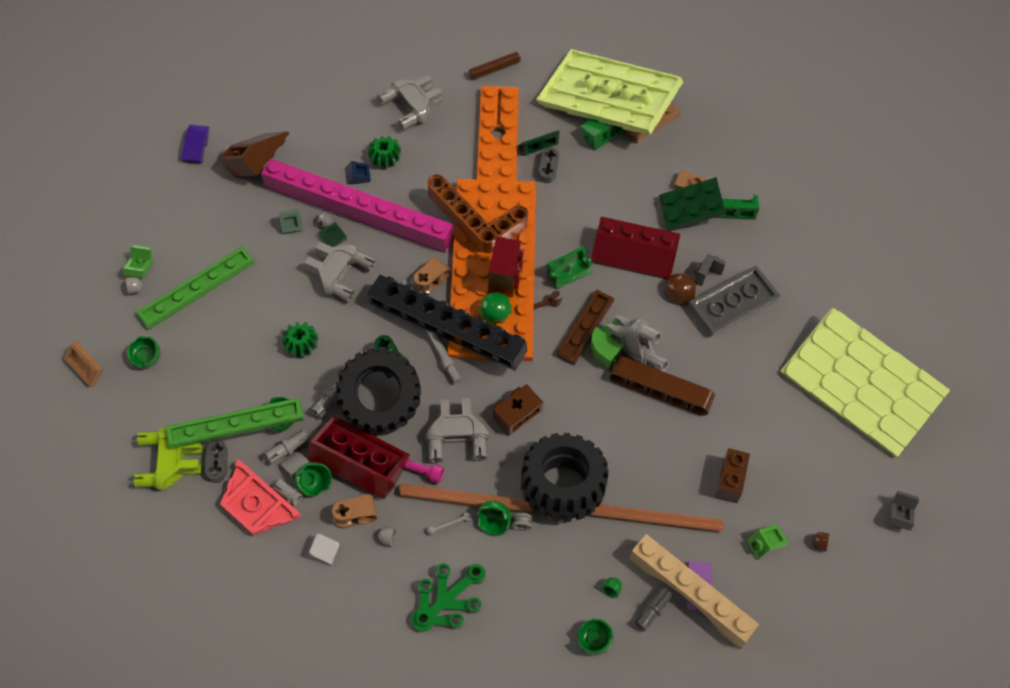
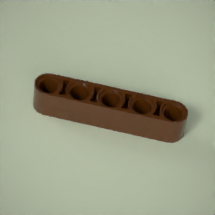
M617 357L609 374L610 380L614 383L701 416L709 414L715 398V393L708 388L626 357Z

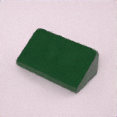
M557 130L520 143L518 147L523 156L558 145L560 132Z

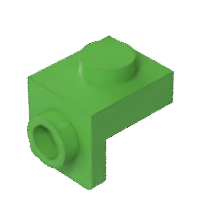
M132 245L130 247L131 258L123 267V274L144 278L153 266L152 249Z

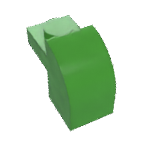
M615 319L611 323L615 326L619 325L616 323ZM610 322L602 330L598 327L594 329L590 344L592 357L607 370L615 363L616 358L621 356L623 346L613 339V337L617 336L608 331L607 325Z

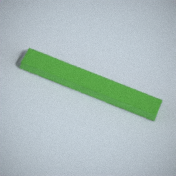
M242 246L136 313L148 330L252 266L255 262Z
M300 398L166 426L168 444L170 449L304 421Z

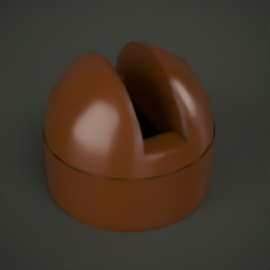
M824 532L816 533L812 538L813 546L818 550L827 551L830 534Z

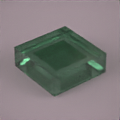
M336 222L319 231L321 239L326 245L335 247L347 240V236Z

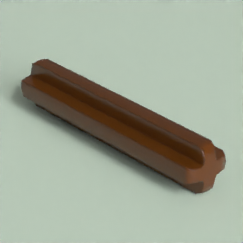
M513 52L469 69V76L474 80L519 63L521 57L518 52Z

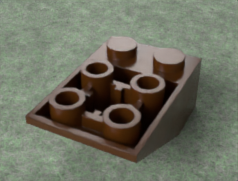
M288 131L264 133L230 145L219 158V161L233 176H257L263 171V166L267 161L274 157L275 151L285 143V139L290 133Z

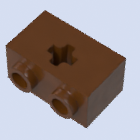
M526 384L522 388L517 387L507 399H501L494 405L493 418L510 436L543 411L544 402Z
M727 449L722 462L715 498L738 503L743 492L750 453Z

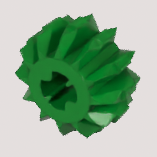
M381 135L380 139L374 137L373 142L369 143L368 157L371 159L372 164H377L379 168L382 165L388 168L389 164L395 166L396 161L400 160L401 147L398 145V141L392 139L390 135L387 138Z
M296 321V326L289 324L288 330H283L282 344L285 346L287 353L291 352L294 357L300 353L301 357L304 358L306 352L312 355V348H317L319 338L313 326H308L306 321L302 325Z

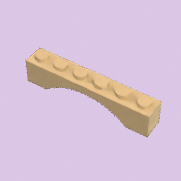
M647 534L632 550L629 559L634 564L687 598L715 625L724 637L739 649L742 648L760 625Z

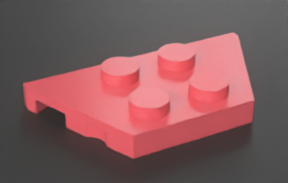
M239 459L236 461L234 474L229 479L227 492L223 495L220 505L253 536L301 517L294 507Z

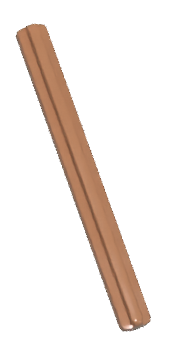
M404 483L401 484L399 490L400 496L474 507H480L485 501L495 500L505 504L512 512L527 514L532 512V508L529 506L530 501L527 502L523 499Z
M604 504L596 507L595 511L590 515L593 517L722 532L724 528V521L722 519Z

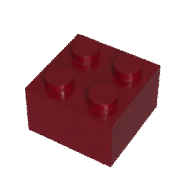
M496 237L489 268L488 293L497 292L507 297H513L514 290L519 289L520 272L522 273L524 263V249H521V240Z

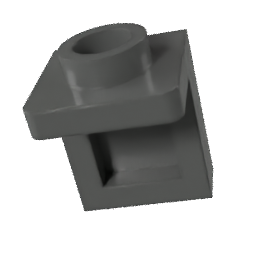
M707 254L703 264L698 263L694 274L697 275L695 283L702 286L710 271L722 275L726 261H723L720 257Z
M897 491L889 507L888 524L911 531L914 526L915 508L919 503V497Z

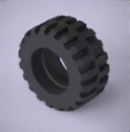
M370 348L363 354L361 352L355 354L353 360L349 359L345 363L346 367L344 370H340L338 374L339 380L336 382L335 387L337 390L336 399L341 412L353 426L370 434L392 433L397 431L399 427L407 425L409 419L413 418L416 414L421 395L419 377L414 366L409 363V360L400 356L398 352L394 350L390 352L386 348H379V350ZM374 372L391 374L397 380L400 388L397 402L388 410L381 412L371 411L364 407L358 396V388L361 381L367 375Z
M554 433L549 438L544 436L539 439V444L537 442L533 443L530 446V450L524 456L521 474L523 496L525 501H530L529 506L534 511L538 509L539 515L545 518L550 516L552 517L551 520L558 521V519H564V522H572V518L577 520L583 519L585 513L591 515L595 508L600 506L605 496L609 476L607 460L604 456L602 457L603 452L599 447L594 448L592 441L589 439L585 441L583 436L580 435L571 436V433H564V435ZM556 467H568L580 473L584 481L573 487H561L551 483L544 474Z

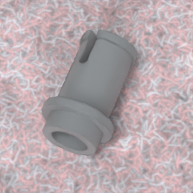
M279 479L275 483L276 486L273 487V490L284 497L290 505H297L301 501L303 494L285 482V480Z

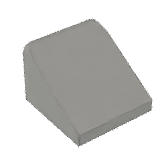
M297 451L282 462L280 466L294 481L297 470L304 464L309 463V461Z
M317 533L309 551L310 559L332 565L340 543Z

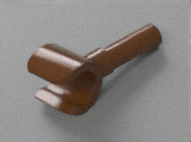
M553 291L549 299L535 303L534 309L546 305L558 307L563 298H555L559 296L560 292Z

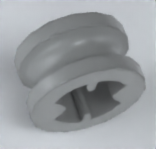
M515 513L512 515L514 522L511 524V528L515 530H529L532 528V524L529 523L532 520L530 514Z

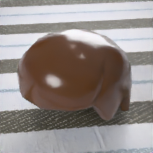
M677 273L665 281V294L668 295L669 301L672 304L687 305L690 300L695 298L696 284L689 275Z

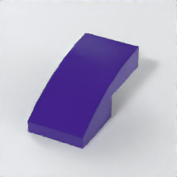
M189 124L183 144L182 161L203 162L204 148L208 143L209 126Z

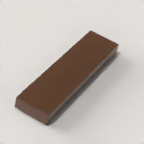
M596 289L558 349L556 356L575 365L591 340L594 329L599 327L615 298Z

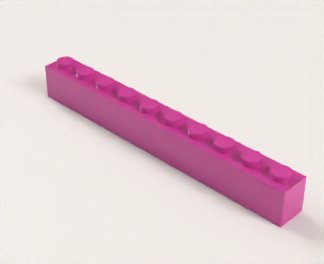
M270 158L261 173L266 188L446 253L453 239V224L274 159Z

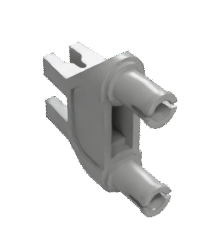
M428 75L415 81L397 80L391 84L390 88L377 94V98L382 105L397 98L410 111V114L397 120L403 131L415 123L422 124L426 122L430 109L443 102L440 96L442 91L439 87L432 89L430 85L432 79Z
M319 242L315 247V250L318 251L316 255L323 259L324 262L322 263L308 257L304 262L307 266L306 271L321 279L326 295H336L350 302L355 290L340 284V282L352 265L358 264L371 271L372 267L375 266L376 259L362 253L360 248L354 245L331 247Z
M616 315L615 321L619 325L615 326L611 323L607 325L609 332L621 338L613 337L615 341L623 346L622 351L632 360L652 366L663 372L668 369L669 360L655 354L651 342L654 344L660 342L662 338L661 331L649 327L645 320L638 317L631 320Z
M470 398L462 399V414L450 415L449 399L440 400L441 415L425 435V442L429 444V462L435 463V454H437V463L443 461L442 443L469 441L473 442V459L479 461V452H481V461L486 460V441L489 439V432L471 414Z

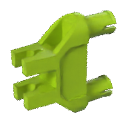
M160 428L158 432H138V436H140L137 437L138 446L158 445L157 471L155 473L134 474V478H136L134 479L135 488L155 487L158 490H164L172 486L183 476L200 475L202 473V465L199 464L198 459L185 460L186 455L203 454L202 444L197 443L170 449L167 428Z

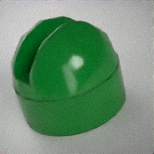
M608 578L602 585V591L612 598H617L622 590V583L618 578Z

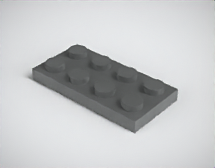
M757 265L690 300L688 306L709 334L714 336L778 301L781 295Z

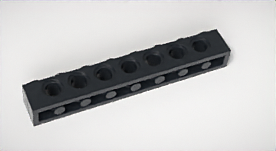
M379 275L367 292L371 305L513 371H516L528 351L526 340L518 334L512 335L500 326L490 325L483 318H475L463 309L457 310L445 301L433 299L428 293H420L410 285L398 283L390 276ZM485 335L488 336V337L485 338V339H481V338H480V337L485 336ZM501 344H507L506 347H498Z

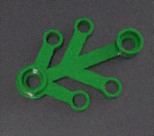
M445 563L439 564L436 568L438 576L437 602L429 608V593L433 590V584L429 579H422L419 582V590L421 592L420 608L412 615L413 627L420 632H427L434 625L451 626L454 629L461 628L464 624V618L460 613H453L450 617L438 616L437 614L443 609L468 610L471 613H477L481 610V601L477 597H472L469 600L454 599L471 584L478 585L484 581L485 569L479 564L471 565L467 570V575L447 592L450 567ZM446 568L448 572L442 575L439 573V570ZM477 569L481 573L478 576H474L472 571ZM424 583H428L430 585V588L427 590H424L421 587ZM477 602L479 606L473 609L470 607V604ZM426 616L428 620L425 623H421L419 618ZM458 617L461 619V622L454 624L452 620Z

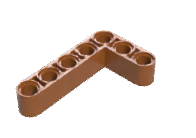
M434 174L427 180L428 196L483 253L493 252L496 237L512 239L527 228L528 210L524 206H514L491 223H488L443 176Z

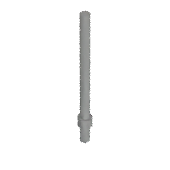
M409 279L402 281V285L412 286ZM427 331L442 360L441 365L444 370L448 371L454 384L459 383L461 378L455 368L456 364L453 358L449 357L439 336Z

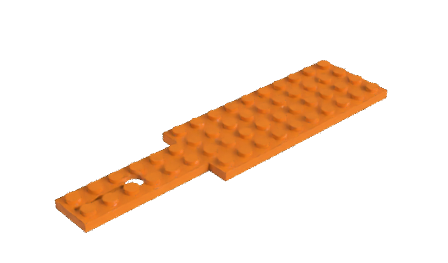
M481 86L477 180L457 179V191L488 223H491L517 205L524 206L528 210L527 228L512 238L521 240V249H524V263L522 273L520 272L519 289L514 290L513 297H508L512 304L510 316L503 323L496 322L493 326H500L512 335L518 334L526 340L528 349L522 361H532L536 181H516L519 87ZM499 128L504 130L506 134L502 138L497 139L491 134L492 130ZM456 225L454 228L450 306L457 310L463 309L469 315L477 318L480 317L478 306L483 297L489 294L488 276L493 252L486 254L480 251ZM485 335V336H482V337H480V338H481V339H485V338H487L488 336ZM448 340V355L453 359L490 360ZM501 344L498 347L503 348L506 347L507 344Z

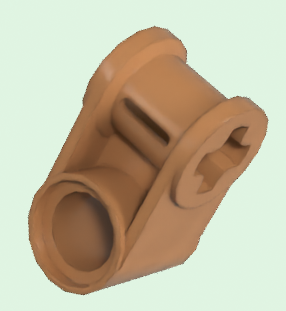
M432 257L414 274V289L420 293L430 294L449 277L451 269L436 257Z
M368 494L339 501L332 508L333 521L339 528L371 523L378 518L373 496ZM340 513H345L346 516L341 517Z

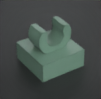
M299 209L279 211L283 233L303 230Z

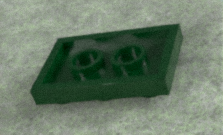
M717 177L659 195L667 231L726 214Z

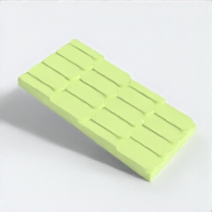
M571 49L536 100L546 108L595 119L600 123L622 127L624 130L651 135L654 127L657 126L683 84V80L679 76Z
M834 308L828 311L780 370L781 374L896 457L901 454L950 391L923 369L918 368L900 353L888 347L866 329L861 328Z

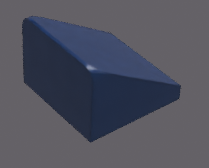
M351 161L345 168L347 184L352 185L371 181L368 164Z

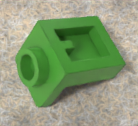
M778 524L759 529L747 539L749 547L758 560L768 553L784 548L789 544Z

